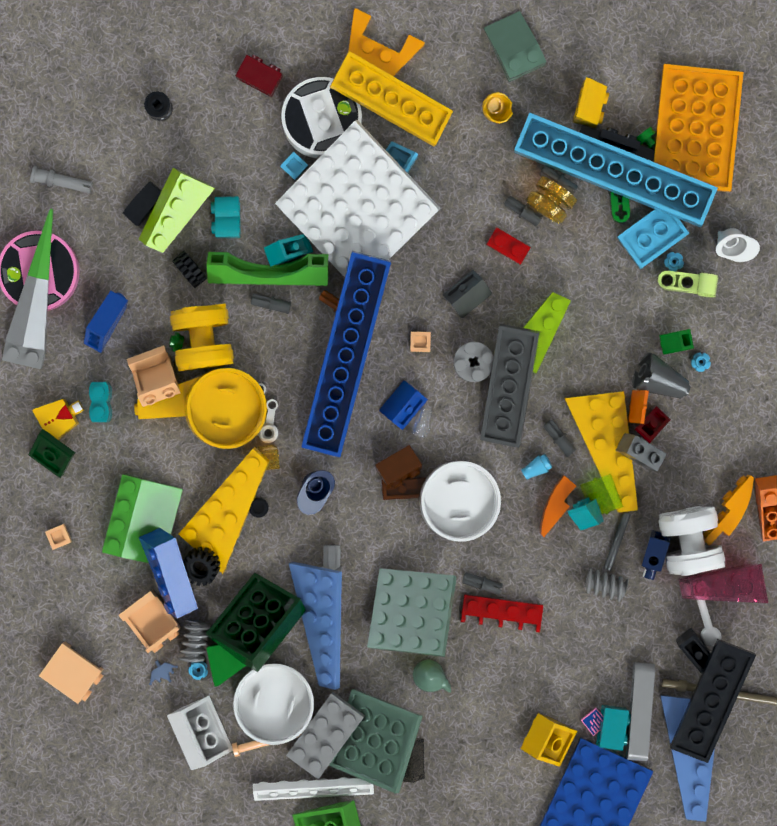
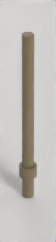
M662 679L661 686L677 689L679 692H694L697 684L687 683V680L679 679L674 681ZM741 691L737 697L740 700L777 705V697Z

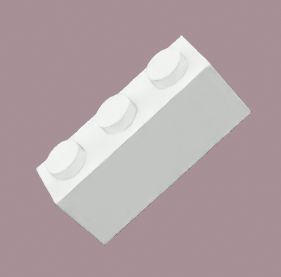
M206 696L167 715L191 770L205 767L233 751L210 696Z

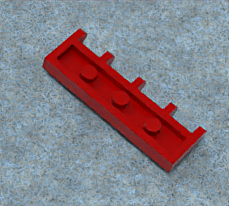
M464 594L461 622L465 623L466 615L479 617L478 625H483V618L498 619V627L501 628L503 620L519 622L518 630H522L523 623L536 624L535 631L540 633L544 605Z

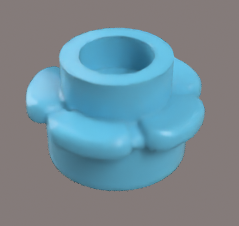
M670 252L667 254V258L664 260L665 267L675 272L683 267V256L680 253Z
M701 352L694 354L691 365L696 371L703 372L705 369H709L711 365L710 357L706 353L701 354Z
M204 661L192 662L188 672L195 680H200L202 677L205 678L208 674L207 664Z

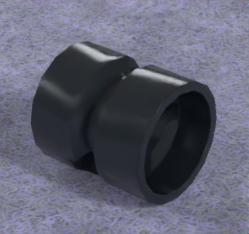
M152 92L145 98L144 107L152 119L165 121L172 115L173 104L163 92Z

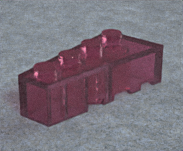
M750 563L679 579L682 599L768 603L762 564Z

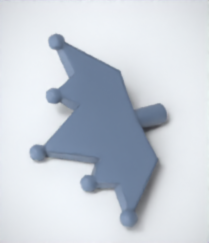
M158 660L155 661L158 668L151 672L149 685H152L154 680L160 683L161 678L171 682L169 672L174 674L172 668H178V666L168 662L161 665Z

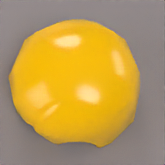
M491 93L483 101V114L489 121L500 124L507 122L512 117V101L504 93Z

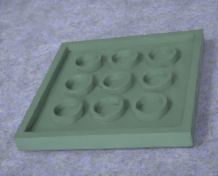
M379 568L367 647L445 657L457 577L454 575Z
M352 689L348 703L365 716L329 766L393 793H399L423 716L359 690Z

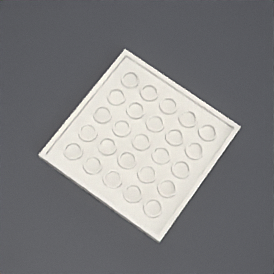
M355 120L275 203L322 254H328V260L344 277L346 276L352 251L389 260L441 209L358 120Z

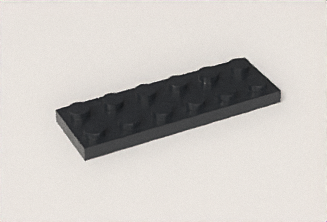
M717 638L671 742L670 748L672 750L706 763L709 762L756 657L754 652Z

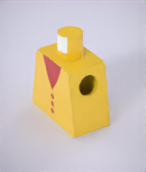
M61 399L35 408L32 411L42 429L59 440L79 424L75 416L83 412L84 408L79 400L69 405L66 399Z

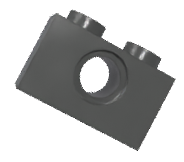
M624 433L616 448L617 452L642 467L657 472L666 456V453L638 436Z

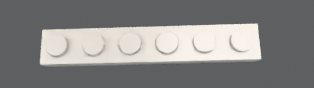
M341 777L331 780L322 778L313 781L299 780L295 782L279 781L277 783L260 782L253 784L254 801L374 794V785L360 778L348 779Z

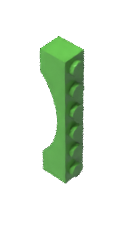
M208 252V283L328 286V254H307L296 261L270 267V265L246 262L228 252Z

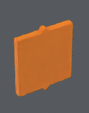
M632 390L628 423L644 424L649 391Z

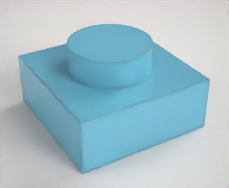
M293 152L280 167L296 180L308 167V164Z

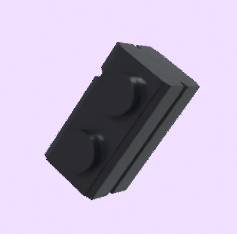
M690 628L679 636L676 642L702 674L711 651L700 637L697 636L695 631Z

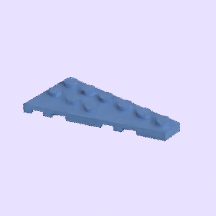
M291 562L289 567L296 595L301 599L306 609L302 615V620L319 686L336 690L340 688L342 572Z
M660 695L671 745L691 698ZM671 749L685 818L687 820L706 822L714 751L709 762L706 763Z

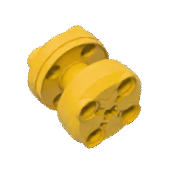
M226 304L193 306L170 311L172 331H189L191 348L175 351V363L178 371L234 364V353L231 344L215 345L213 327L229 324Z

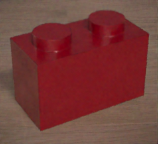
M246 55L235 75L236 79L272 98L283 78L282 73H280L281 69L272 64L269 66L263 64V60L256 55H252V57Z

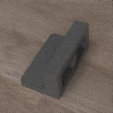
M472 270L442 295L458 315L463 318L487 299L492 292L484 280Z

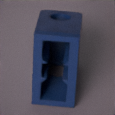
M651 531L642 566L645 567L643 577L654 580L656 572H661L671 536H662L661 532ZM652 556H655V557H657L658 559H657V560H653L651 557H652Z

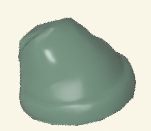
M428 659L416 665L413 671V680L419 689L426 692H436L444 689L451 693V685L446 679L440 664Z

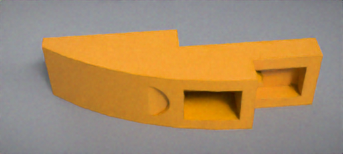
M741 476L735 483L737 487L733 491L729 490L722 498L724 502L721 505L727 510L725 512L721 511L717 515L718 527L703 531L706 545L710 546L722 532L730 536L737 527L751 498L754 482L753 476Z

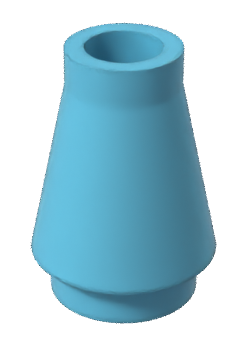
M543 454L542 456L538 455L521 471L528 480L549 472L552 465L547 456Z

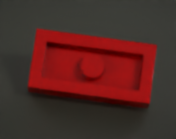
M497 227L486 244L521 265L531 248Z

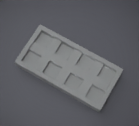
M332 692L286 756L319 779L365 715Z

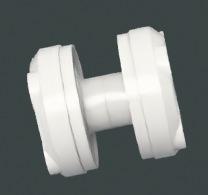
M695 506L659 514L658 522L662 536L679 535L681 550L666 554V566L669 574L687 576L725 567V555L722 545L709 546L705 545L703 531L718 527V516L715 507Z

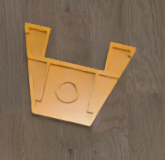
M355 8L348 52L354 53L388 74L395 76L424 47L425 42L408 35L401 52L398 53L364 36L363 33L371 16Z

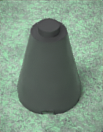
M647 353L641 359L638 365L642 367L639 373L635 371L633 376V388L639 391L647 390L649 393L679 399L689 394L691 388L689 381L657 355Z

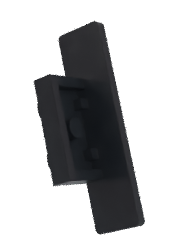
M584 125L580 128L579 132L652 162L654 160V150L641 146V142L636 141L637 137L629 134L625 136L619 135L617 130L609 127L601 131Z

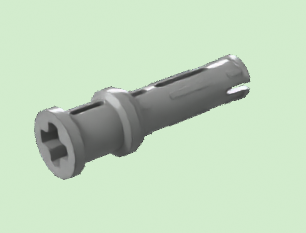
M35 165L30 177V183L39 182L47 184V187L56 185L88 194L91 193L92 189L84 186L92 187L93 181L56 174V171L50 169V171L43 170Z

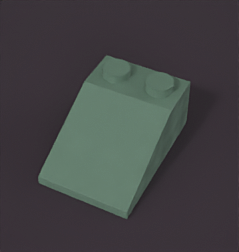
M520 11L484 27V31L508 82L545 66L546 59Z

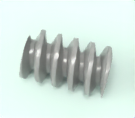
M589 568L585 580L586 592L589 594L591 589H594V595L597 596L599 591H602V598L609 593L610 600L617 595V600L620 602L625 596L629 578L623 583L622 576H619L616 580L615 574H611L608 579L607 572H604L600 577L599 570L592 574V568Z
M186 619L191 625L184 626L189 633L183 634V637L187 638L188 641L182 642V645L187 648L180 650L181 653L185 654V657L179 659L186 662L204 661L205 657L200 654L205 653L206 649L201 646L207 645L208 642L202 638L208 637L204 630L210 629V625L203 621Z

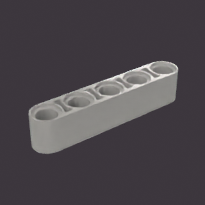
M634 662L629 711L631 721L628 726L626 749L627 760H648L655 664Z

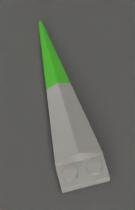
M50 209L5 340L2 361L42 369L46 353L53 209Z

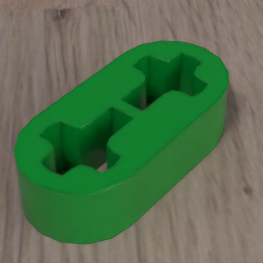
M610 191L612 219L617 223H624L630 217L629 199L622 196L621 202L618 203V197L614 196V193ZM619 205H622V211L626 212L623 219L615 215L619 211Z

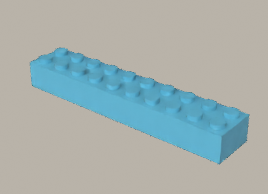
M529 113L514 149V152L518 155L698 227H702L718 187L532 113Z

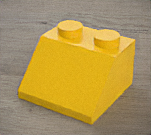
M585 78L581 86L573 123L596 128L598 123L602 124L604 112H601L602 106L607 104L609 93L606 92L607 86L593 79Z
M538 713L520 749L537 760L560 767L577 731Z

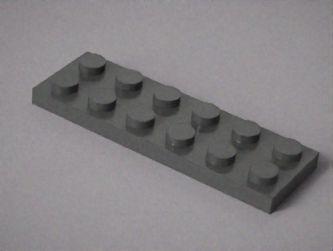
M505 324L499 325L480 440L517 448L520 447L540 331Z

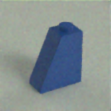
M110 290L86 327L84 344L99 353H102L127 308L128 300L122 294L114 293Z

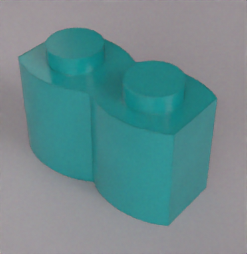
M239 196L215 197V202H211V214H215V222H211L212 234H215L217 239L241 238Z
M92 382L89 388V396L92 401L89 408L90 419L92 422H110L112 418V407L110 404L112 387L109 382Z

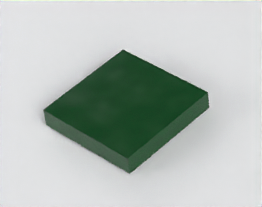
M42 429L28 455L61 478L76 452Z

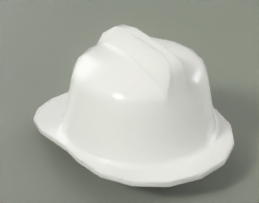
M736 228L718 231L716 253L718 256L736 262H745L753 259L760 251V245L757 240L744 235Z

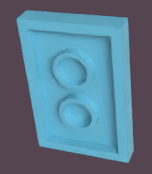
M654 209L620 234L617 239L639 269H642L687 236L689 232L678 218Z

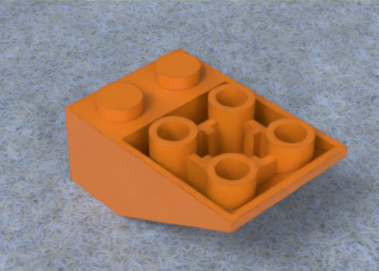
M777 475L755 478V495L762 541L777 540Z

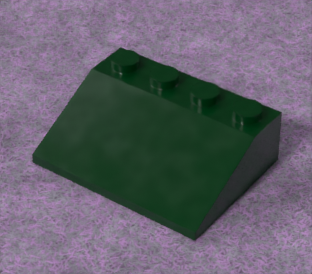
M254 572L206 632V635L241 663L258 672L305 613L306 609L300 598Z

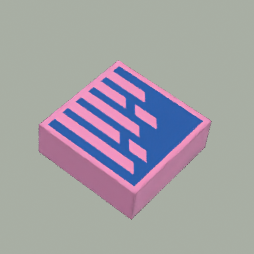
M594 708L581 721L594 736L600 731V722H603V716L597 708Z

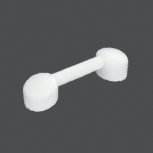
M692 578L686 583V591L688 595L697 600L705 627L701 631L700 638L705 645L714 646L717 638L721 640V633L716 627L712 626L704 598L708 591L707 585L699 578Z

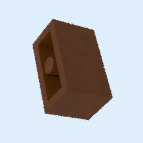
M408 445L377 463L375 468L387 489L391 487L395 489L403 484L404 479L408 477L412 479L419 475L422 464L411 446Z

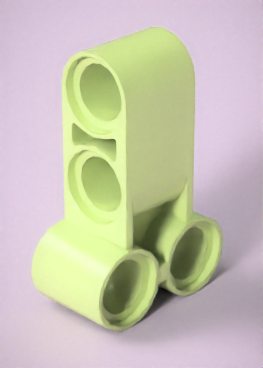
M664 271L658 277V283L664 290L693 293L704 297H716L718 275ZM669 275L673 278L671 285L665 286L662 284L664 276ZM685 278L693 280V285L690 288L682 286V281Z

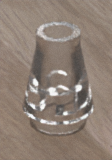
M421 408L418 417L411 427L412 435L427 438L431 430L432 410Z

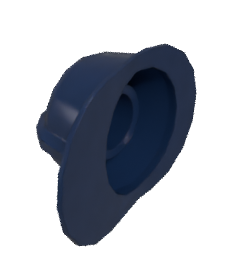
M318 470L304 477L302 487L297 496V506L302 513L312 515L323 508L335 487V480L330 472Z

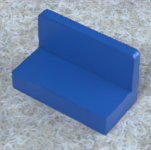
M403 381L379 411L403 430L428 399L409 383Z

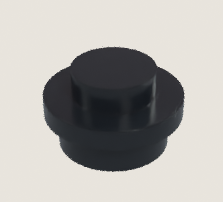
M255 498L249 512L257 518L265 516L269 510L267 501L263 498Z

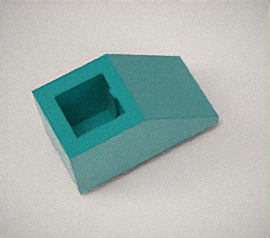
M589 497L581 499L577 503L572 504L573 508L568 510L569 516L580 530L604 522L596 499L589 500Z

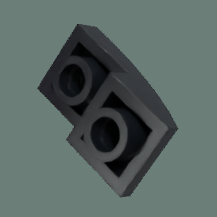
M151 181L148 182L126 207L123 214L136 226L141 225L149 212L153 210L161 190Z

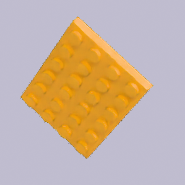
M663 64L653 162L718 187L717 191L731 192L744 72Z

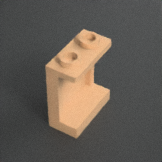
M164 345L127 359L137 388V397L143 407L181 393L170 355Z
M153 589L119 614L122 621H126L145 646L147 653L150 651L157 652L164 646L162 644L163 641L167 638L171 641L179 635L178 630L181 626L171 614L166 612L164 603Z
M65 641L58 648L39 677L79 704L82 700L86 701L91 695L92 691L89 689L93 684L98 685L104 676L101 674L104 669L97 667L73 650L71 645Z

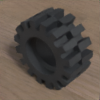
M185 251L172 260L194 288L207 279L205 274Z
M196 547L193 548L183 560L188 578L191 579L190 583L197 582L196 586H200L201 583L203 586H206L207 583H212L220 570V561H217L219 557L217 555L213 556L214 551L209 553V548L206 547L204 550H202V547H198V549ZM194 562L204 563L208 570L200 571L195 567Z

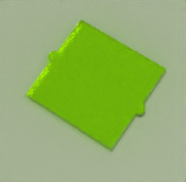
M611 474L601 478L595 477L592 481L580 484L584 498L589 497V500L596 499L601 514H609L610 511L623 507Z

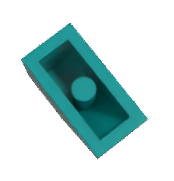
M304 234L278 240L264 247L270 267L313 252L310 241Z

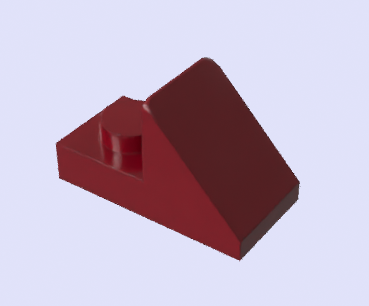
M656 406L646 416L644 424H639L635 430L650 444L671 419Z

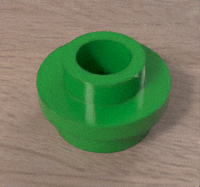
M179 332L171 335L169 347H172V352L182 349L184 336L180 335Z

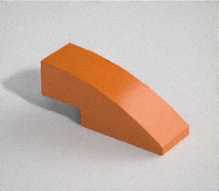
M564 475L554 486L545 505L540 527V534L543 537L547 535L570 507L564 500L574 490L576 485Z

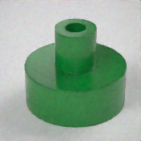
M649 127L637 137L636 141L641 142L640 145L645 142L650 148L656 143L651 137L656 132L652 127Z

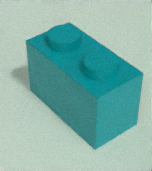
M602 705L600 713L603 716V722H600V731L597 733L596 745L600 748L623 751V747L627 745L628 741L626 728L630 725L631 714H629L626 708Z

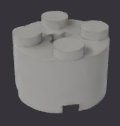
M469 342L457 350L454 355L453 366L457 375L464 381L479 382L487 378L492 372L494 356L486 345L479 342ZM476 357L479 365H475L472 368L468 360L469 358L473 359Z

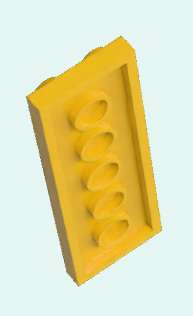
M350 51L344 58L330 85V88L433 147L437 144L453 113L451 109Z

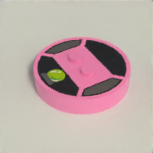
M29 231L16 236L5 246L0 255V287L6 297L16 305L24 287L42 231ZM54 234L51 236L48 311L61 306L72 296L77 287L80 273L75 252L67 242Z

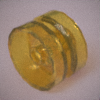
M541 176L536 184L539 192L531 191L526 198V202L548 219L561 225L567 217L564 209L571 210L578 200L561 185Z

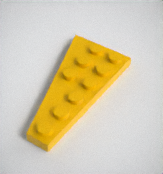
M624 391L564 398L617 512L637 511L638 505L632 460L616 451L624 433L629 434Z
M255 447L178 534L193 548L196 547L198 549V547H202V550H204L206 547L209 548V553L214 551L213 556L217 555L219 557L217 561H220L219 571L222 574L227 568L236 541L240 536L250 511L249 509L270 461Z

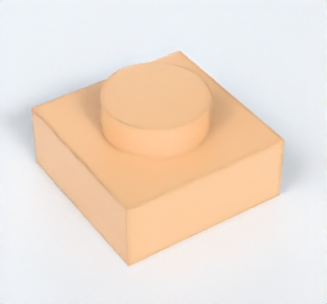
M411 332L410 352H430L431 332Z
M65 524L45 531L52 550L72 542Z

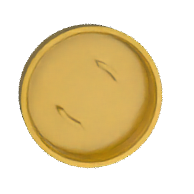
M219 368L204 373L191 385L185 399V417L189 428L199 440L213 447L231 449L245 445L260 432L265 422L267 403L261 386L249 374L238 369Z

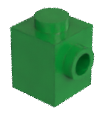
M690 329L659 335L663 355L694 349Z

